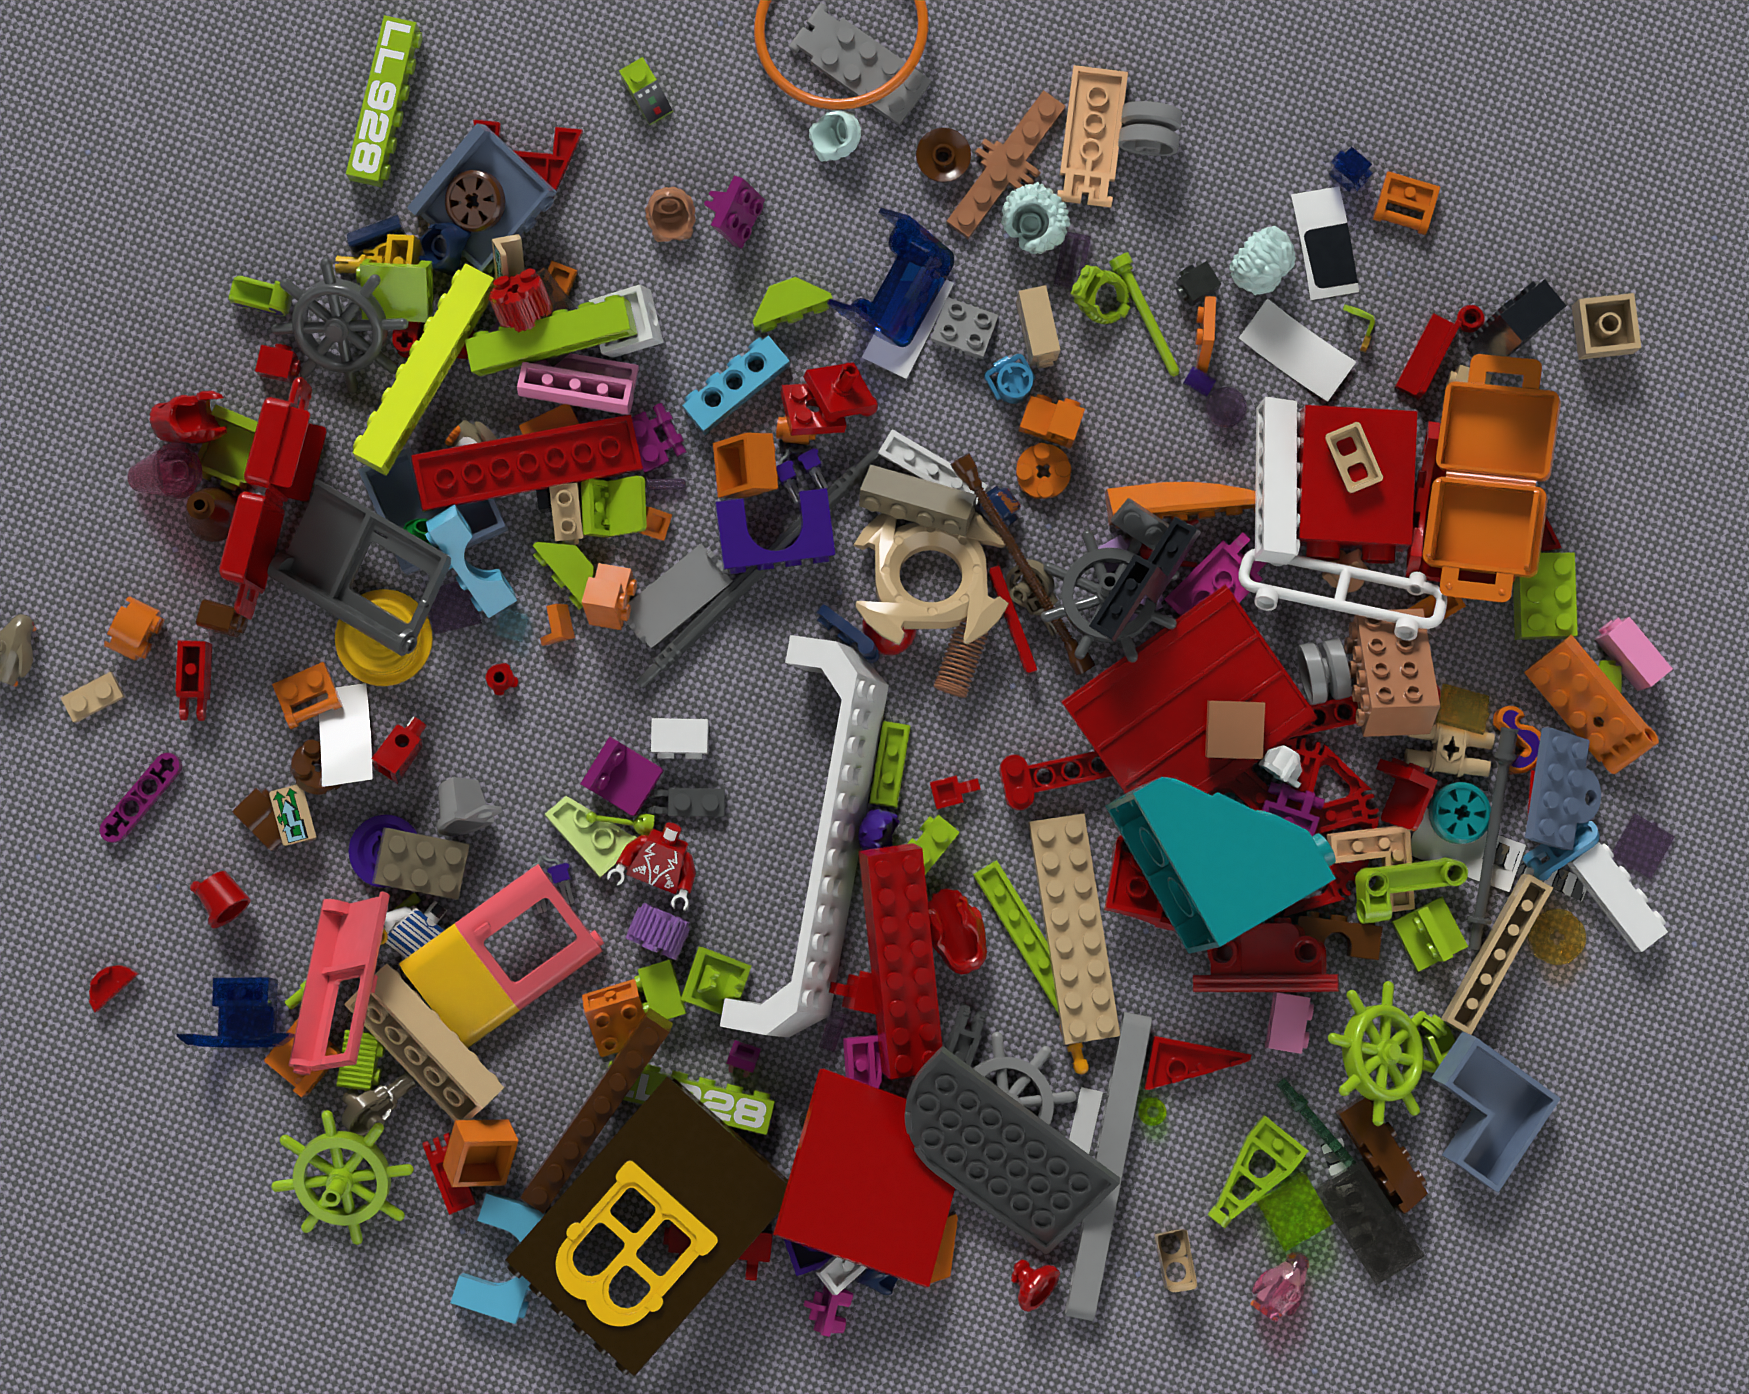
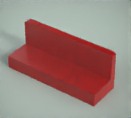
M1433 313L1394 388L1419 400L1426 393L1462 321L1456 319L1452 323Z

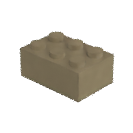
M383 828L372 883L458 900L470 844Z

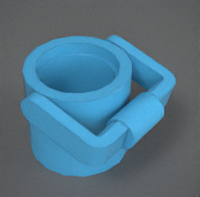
M1015 354L1010 358L1005 356L993 363V367L984 373V379L997 401L1002 399L1009 404H1018L1026 400L1031 393L1033 380L1036 379L1022 354ZM997 372L999 374L995 388L989 376Z

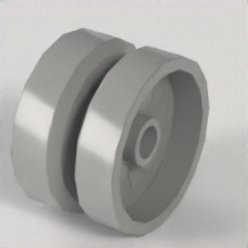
M1135 101L1124 104L1121 122L1126 127L1120 129L1118 146L1125 151L1147 156H1169L1178 152L1180 136L1174 131L1181 127L1183 112L1177 107L1159 102Z
M1338 637L1323 640L1320 651L1313 642L1297 647L1300 677L1310 705L1325 703L1328 698V691L1335 700L1351 696L1352 687L1349 666L1343 645Z

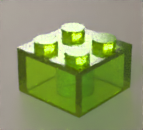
M1299 1172L1276 1185L1254 1202L1277 1244L1284 1252L1334 1224L1309 1178L1303 1172Z

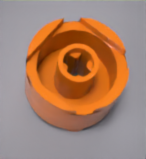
M128 596L126 601L130 602L127 608L121 606L107 633V635L112 637L111 641H105L104 646L137 661L139 657L146 659L152 648L149 640L153 633L158 634L165 619L160 617V610Z

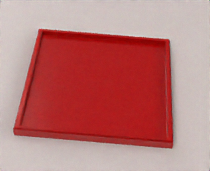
M824 1068L819 1069L773 1235L927 1288L930 1287L955 1188L930 1170L916 1154L915 1146L909 1134H907L905 1126V1098Z

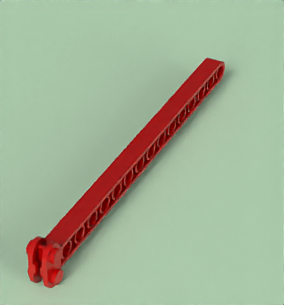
M1437 685L1438 696H1439V699H1440L1441 693H1440V689H1439V687H1438V685ZM1350 696L1349 698L1334 699L1325 703L1310 705L1313 711H1318L1322 714V724L1316 726L1311 723L1291 738L1355 725L1356 710L1358 709L1357 702H1353L1352 696ZM1339 705H1345L1349 708L1350 716L1347 720L1338 717L1337 708ZM1095 751L1028 765L1022 756L1017 754L1009 755L999 766L1007 805L1016 811L1027 809L1033 803L1034 793L1109 778L1112 775L1107 768L1102 773L1095 772L1092 769L1091 762L1094 758L1098 757ZM1068 763L1075 764L1079 769V774L1074 779L1068 778L1064 773V767ZM1046 769L1051 773L1052 779L1049 784L1038 782L1036 774L1039 770Z

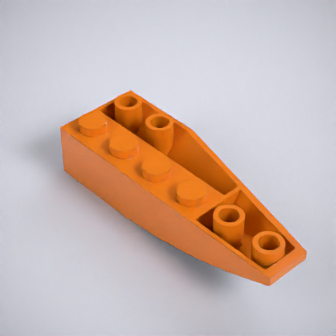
M1160 482L1109 488L1105 491L1109 525H1114L1111 518L1128 498L1162 520L1171 518V522L1174 517L1187 521V516L1198 515L1199 519L1213 518L1215 513L1226 512V516L1243 514L1244 509L1252 508L1255 513V491L1222 484Z

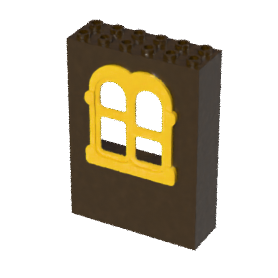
M670 1074L505 1259L509 1263L507 1269L520 1279L523 1276L531 1283L528 1286L529 1289L541 1298L544 1295L552 1302L550 1307L559 1316L563 1317L566 1315L573 1321L571 1326L583 1337L586 1334L595 1341L593 1346L601 1354L606 1356L609 1353L616 1360L615 1366L625 1375L631 1373L635 1377L780 1212L789 1179ZM628 1188L636 1189L656 1209L652 1217L637 1233H632L610 1212L611 1207ZM664 1220H670L691 1239V1244L664 1275L658 1276L637 1257L636 1253ZM603 1223L623 1240L624 1248L600 1274L594 1276L584 1275L574 1265V1251L596 1224ZM624 1266L631 1267L651 1287L641 1302L630 1308H623L614 1304L609 1295L611 1280Z

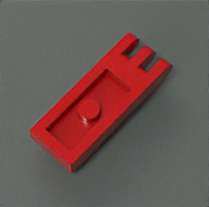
M448 1132L443 1134L446 1146L443 1147L439 1137L433 1138L436 1148L434 1151H432L428 1141L423 1142L422 1145L450 1215L475 1205L477 1202L471 1187H452L445 1172L443 1162L451 1137Z

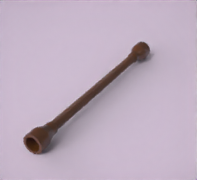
M970 453L951 463L950 465L957 477L965 482L970 490L974 491L985 513L993 522L992 525H995L994 528L1000 535V538H1002V541H1004L1003 543L1006 544L1007 550L1015 559L1014 561L1017 562L1016 565H1019L1018 568H1021L1020 571H1022L1031 590L1037 596L1036 598L1039 599L1038 601L1041 602L1040 605H1042L1044 611L1055 608L1048 595H1046L1047 593L1044 592L1045 590L1042 589L1043 586H1040L1041 583L1035 577L1034 571L1028 564V561H1026V558H1024L1025 556L1020 552L1021 549H1018L1019 546L1011 537L1012 534L1006 527V524L1000 518L1001 516L998 515L999 513L996 512L997 509H994L995 506L987 497L988 494L982 487V481L978 475L977 465ZM1059 618L1051 621L1064 642L1069 664L1076 676L1094 667L1095 662L1089 652H1087L1083 659L1075 657V651L1079 644L1076 639L1071 638L1072 635H1070L1063 620Z

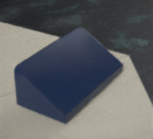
M395 215L348 233L347 241L351 250L356 253L386 242L387 234L404 235L405 231L399 216Z

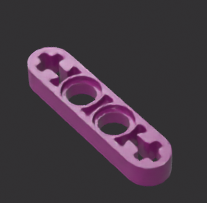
M172 753L159 755L101 823L99 830L101 837L105 841L118 843L124 840L171 785L182 770V761L177 755ZM173 759L172 766L174 770H167L163 773L162 777L166 778L163 783L161 778L152 773L154 771L161 773L165 768L163 761ZM149 779L155 780L158 786L157 791L152 795H147L143 791V784ZM133 800L138 803L139 812L135 816L130 817L125 813V805ZM118 813L123 819L130 822L128 825L123 822L117 828L118 836L108 835L110 833L108 826L117 825L121 820L116 817Z

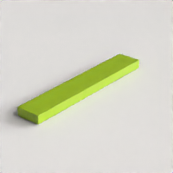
M996 860L974 873L973 876L1058 1013L1047 941Z

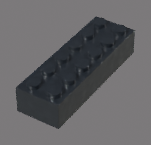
M1545 279L1538 285L1533 281L1520 291L1513 300L1510 299L1502 305L1470 337L1473 342L1466 348L1473 356L1485 354L1508 357L1530 340L1567 305Z

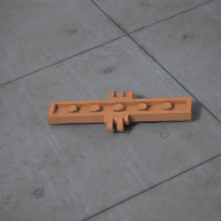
M1043 90L1004 144L999 141L993 144L984 139L981 145L989 150V152L986 153L981 148H977L975 154L983 159L980 164L985 170L950 215L946 224L969 239L1008 185L1016 190L1023 186L1020 184L1021 181L1025 184H1033L1034 180L1026 174L1030 173L1037 178L1041 172L1028 163L1027 160L1060 117L1066 106Z

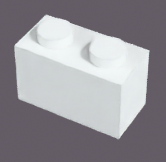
M652 718L651 752L657 754L658 759H674V754H685V759H702V754L709 753V720Z

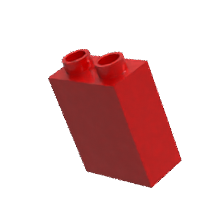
M1305 405L1300 411V424L1297 428V437L1300 438V448L1297 453V462L1300 463V473L1297 478V488L1300 489L1297 513L1300 515V523L1296 530V539H1299L1300 546H1306V557L1324 561L1340 560V548L1362 549V562L1393 564L1396 560V551L1402 552L1412 545L1418 411ZM1359 422L1383 475V480L1350 493L1346 489L1325 437L1328 433ZM1351 437L1336 443L1342 456H1347L1357 450ZM1363 463L1355 464L1347 469L1353 482L1360 481L1368 476Z

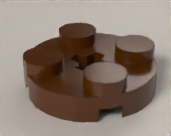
M312 739L307 740L293 754L290 773L291 776L293 774L296 784L302 790L311 794L322 795L334 788L337 790L343 785L322 787V769L320 772H317L314 764L322 765L321 742Z

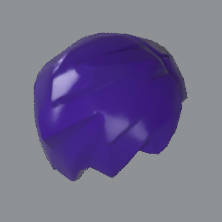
M880 808L869 811L859 827L858 839L862 849L870 850L893 846L892 835L900 824V821L897 819L898 816L889 811H882Z

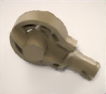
M1026 560L1034 571L1035 577L1041 583L1040 586H1043L1042 589L1045 590L1044 592L1047 593L1046 595H1048L1052 604L1055 605L1058 599L1053 592L1055 588L1053 576L1044 571L1042 563L1035 560ZM1015 565L1006 577V585L1010 597L1020 606L1026 607L1030 615L1040 616L1044 612V608H1042L1041 602L1038 601L1039 599L1036 598L1037 596H1035V593H1033V590H1031V587L1025 580L1026 578H1024L1022 571H1020L1021 568H1018L1019 565ZM1051 621L1044 622L1051 636L1055 635V633L1058 634L1053 626L1054 623H1051Z
M404 1072L403 1075L387 1087L379 1085L374 1091H367L361 1095L357 1089L348 1090L342 1097L343 1102L348 1105L342 1115V1124L349 1132L366 1136L377 1122L382 1123L384 1126L392 1110L397 1108V1100L417 1086L415 1081L407 1072Z

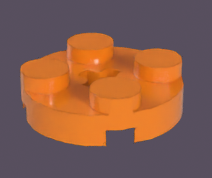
M1038 443L1027 448L1019 457L1016 464L1017 482L1021 490L1034 499L1054 498L1067 487L1072 467L1068 457L1061 449L1054 445ZM1047 465L1049 467L1048 472L1051 474L1050 477L1043 476L1039 478L1037 476L1039 471L1036 467Z

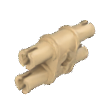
M1438 721L1433 724L1430 734L1408 735L1411 738L1430 740L1433 743L1431 752L1406 749L1404 762L1408 763V765L1410 762L1423 768H1428V771L1431 773L1454 774L1456 777L1463 776V774L1489 776L1491 762L1468 758L1465 755V749L1467 746L1492 749L1495 739L1494 733L1470 730V727L1467 725L1457 726L1443 724L1442 721ZM1451 742L1450 745L1455 748V752L1450 753L1448 757V752L1443 750V746Z

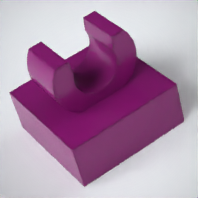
M734 1040L726 1064H729V1072L733 1073L734 1068L737 1067L744 1070L743 1077H748L749 1073L754 1071L761 1049Z

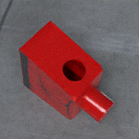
M412 717L405 728L397 724L371 758L374 769L398 784L423 746L422 740L419 737L427 725L416 717ZM401 743L408 744L406 747H399Z

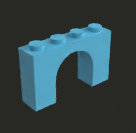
M489 1191L486 1193L477 1221L509 1231L521 1242L549 1210H546L543 1214L527 1203ZM462 1273L459 1275L450 1303L516 1324L519 1317L524 1319L527 1313L529 1302L525 1301L528 1290H530L528 1286L531 1283L523 1276L520 1279L515 1277L506 1282L495 1283Z

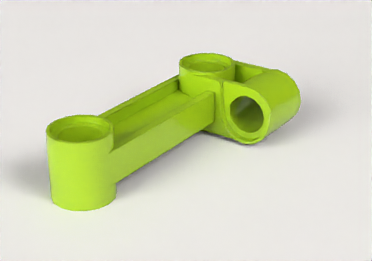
M1448 857L1391 866L1362 868L1355 877L1356 913L1358 920L1361 924L1390 920L1392 917L1391 893L1444 886H1459L1468 878V869L1464 863ZM1451 866H1453L1454 872L1448 878V870ZM1375 876V884L1369 888V881Z

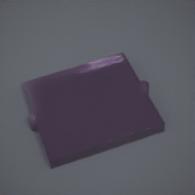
M458 582L442 585L428 615L431 619L434 635L482 624L480 612L477 611L470 599L473 595L468 589L464 591Z
M1633 813L1612 850L1613 858L1627 865L1628 870L1634 869L1651 879L1675 836L1659 828L1656 822L1651 823Z

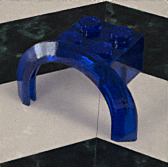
M269 977L213 978L212 1006L219 1008L218 1036L176 1034V1037L185 1044L196 1047L271 1048L284 1046L294 1039L295 1034L276 1033L278 980Z

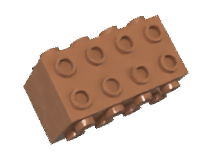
M1423 609L1390 610L1425 618ZM1355 615L1353 622L1349 623V637L1344 639V650L1346 654L1350 655L1348 666L1350 677L1354 679L1352 699L1353 702L1358 704L1356 724L1361 726L1363 737L1424 735L1431 733L1440 707L1427 629L1418 628L1417 637L1406 641L1395 635L1396 623Z

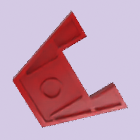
M473 120L474 126L476 124L486 125L500 138V122ZM555 127L553 154L513 151L557 191L583 135V129Z

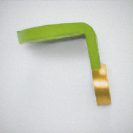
M1344 304V311L1370 320L1360 351L1366 353L1372 337L1370 334L1375 324V318L1361 309Z

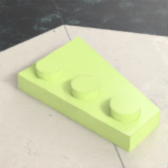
M565 796L546 812L544 816L594 873L601 878L616 865V861L625 846L637 837L625 832L613 823L602 821L589 823L586 820V815L593 811Z

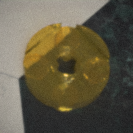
M1550 909L1542 912L1536 918L1528 933V943L1536 958L1547 964L1564 965L1572 962L1583 951L1586 944V931L1581 921L1571 912L1564 909ZM1554 929H1558L1559 934H1564V940H1559V945H1555L1554 941L1550 940V934L1554 933Z

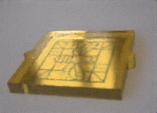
M1443 683L1440 690V707L1436 722L1483 735L1486 720L1490 716L1488 712L1490 696Z

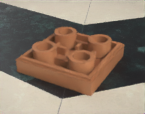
M1207 700L1205 757L1263 759L1265 703Z

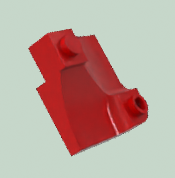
M1120 835L1113 846L1112 865L1104 910L1148 922L1157 928L1175 931L1132 853L1123 851V846L1127 844L1122 835Z

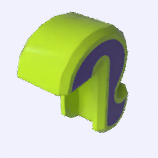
M236 276L233 278L228 300L231 304L242 308H252L275 316H286L290 312L293 297L280 287L279 281L271 284L244 276Z

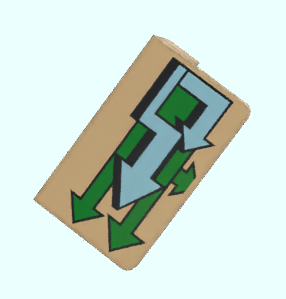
M515 234L492 239L495 280L504 275L509 278L510 276H516V274L520 275L524 271L523 248L520 235Z
M293 785L271 791L269 796L282 844L288 846L303 841L306 843L316 840L317 837L304 790L299 788L298 785Z

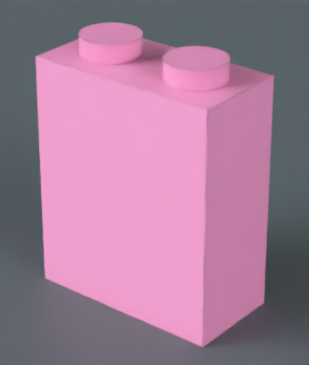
M1618 617L1613 621H1609L1598 630L1601 635L1595 641L1611 660L1616 661V666H1622V673L1637 691L1652 687L1673 670L1630 617L1623 620Z

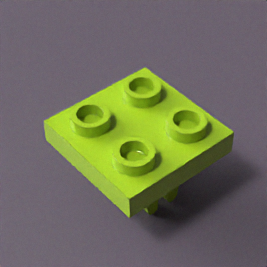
M698 947L680 1000L722 1016L725 998L741 999L751 965L707 948Z

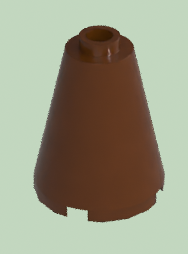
M207 487L195 492L188 498L186 504V522L189 529L195 536L208 542H221L227 539L237 498L231 492L221 487Z

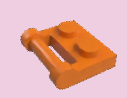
M1387 171L1372 220L1381 222V220L1415 229L1418 234L1426 235L1440 186ZM1388 202L1422 212V218L1420 220L1386 210V204Z
M324 662L272 684L283 710L285 720L291 730L298 727L299 723L332 708L337 710L343 707ZM325 693L328 694L327 699L294 713L293 707Z

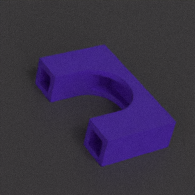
M827 488L799 491L797 493L801 517L800 534L790 547L779 551L764 549L752 540L747 529L743 498L715 502L723 570L729 569L730 574L746 572V567L757 566V570L761 571L774 569V563L785 562V567L802 565L801 560L812 559L813 564L830 562L829 557L835 555Z

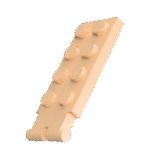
M1073 65L1060 175L1065 176L1064 188L1057 192V196L1061 197L1062 202L1081 204L1083 194L1088 195L1087 205L1111 208L1113 197L1107 195L1109 181H1115L1119 151L1118 139L1122 126L1121 116L1125 102L1128 72Z

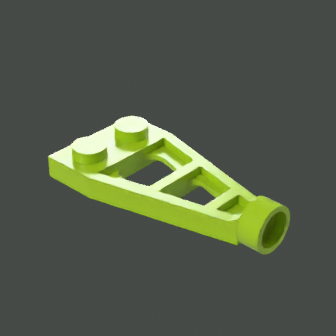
M1263 1115L1246 1136L1217 1203L1207 1215L1225 1229L1233 1218L1289 1176L1309 1151L1268 1117ZM1257 1150L1264 1151L1276 1163L1275 1169L1263 1178H1257L1249 1171V1162L1253 1153ZM1245 1176L1255 1184V1188L1245 1199L1239 1200L1232 1194V1189L1238 1178ZM1222 1207L1227 1208L1229 1214L1226 1215L1220 1209Z

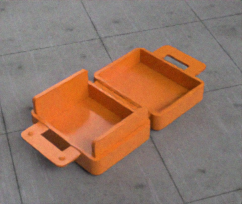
M1477 354L1472 357L1470 362L1468 382L1453 381L1445 389L1436 463L1441 470L1446 472V477H1439L1432 484L1423 549L1424 561L1431 567L1442 568L1440 591L1445 596L1507 602L1511 597L1514 576L1531 578L1538 572L1548 496L1542 488L1536 487V481H1546L1552 473L1561 400L1556 392L1539 389L1542 364L1536 359ZM1486 372L1524 375L1522 388L1485 384ZM1459 570L1496 574L1495 584L1460 581L1458 580Z

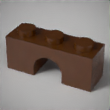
M1303 911V916H1295L1294 924L1304 929L1305 936H1312L1324 944L1325 939L1330 934L1336 932L1344 936L1347 941V957L1379 960L1383 926H1375V922L1361 924L1359 920L1358 923L1347 922L1348 916L1331 914L1330 919L1319 918L1320 913Z

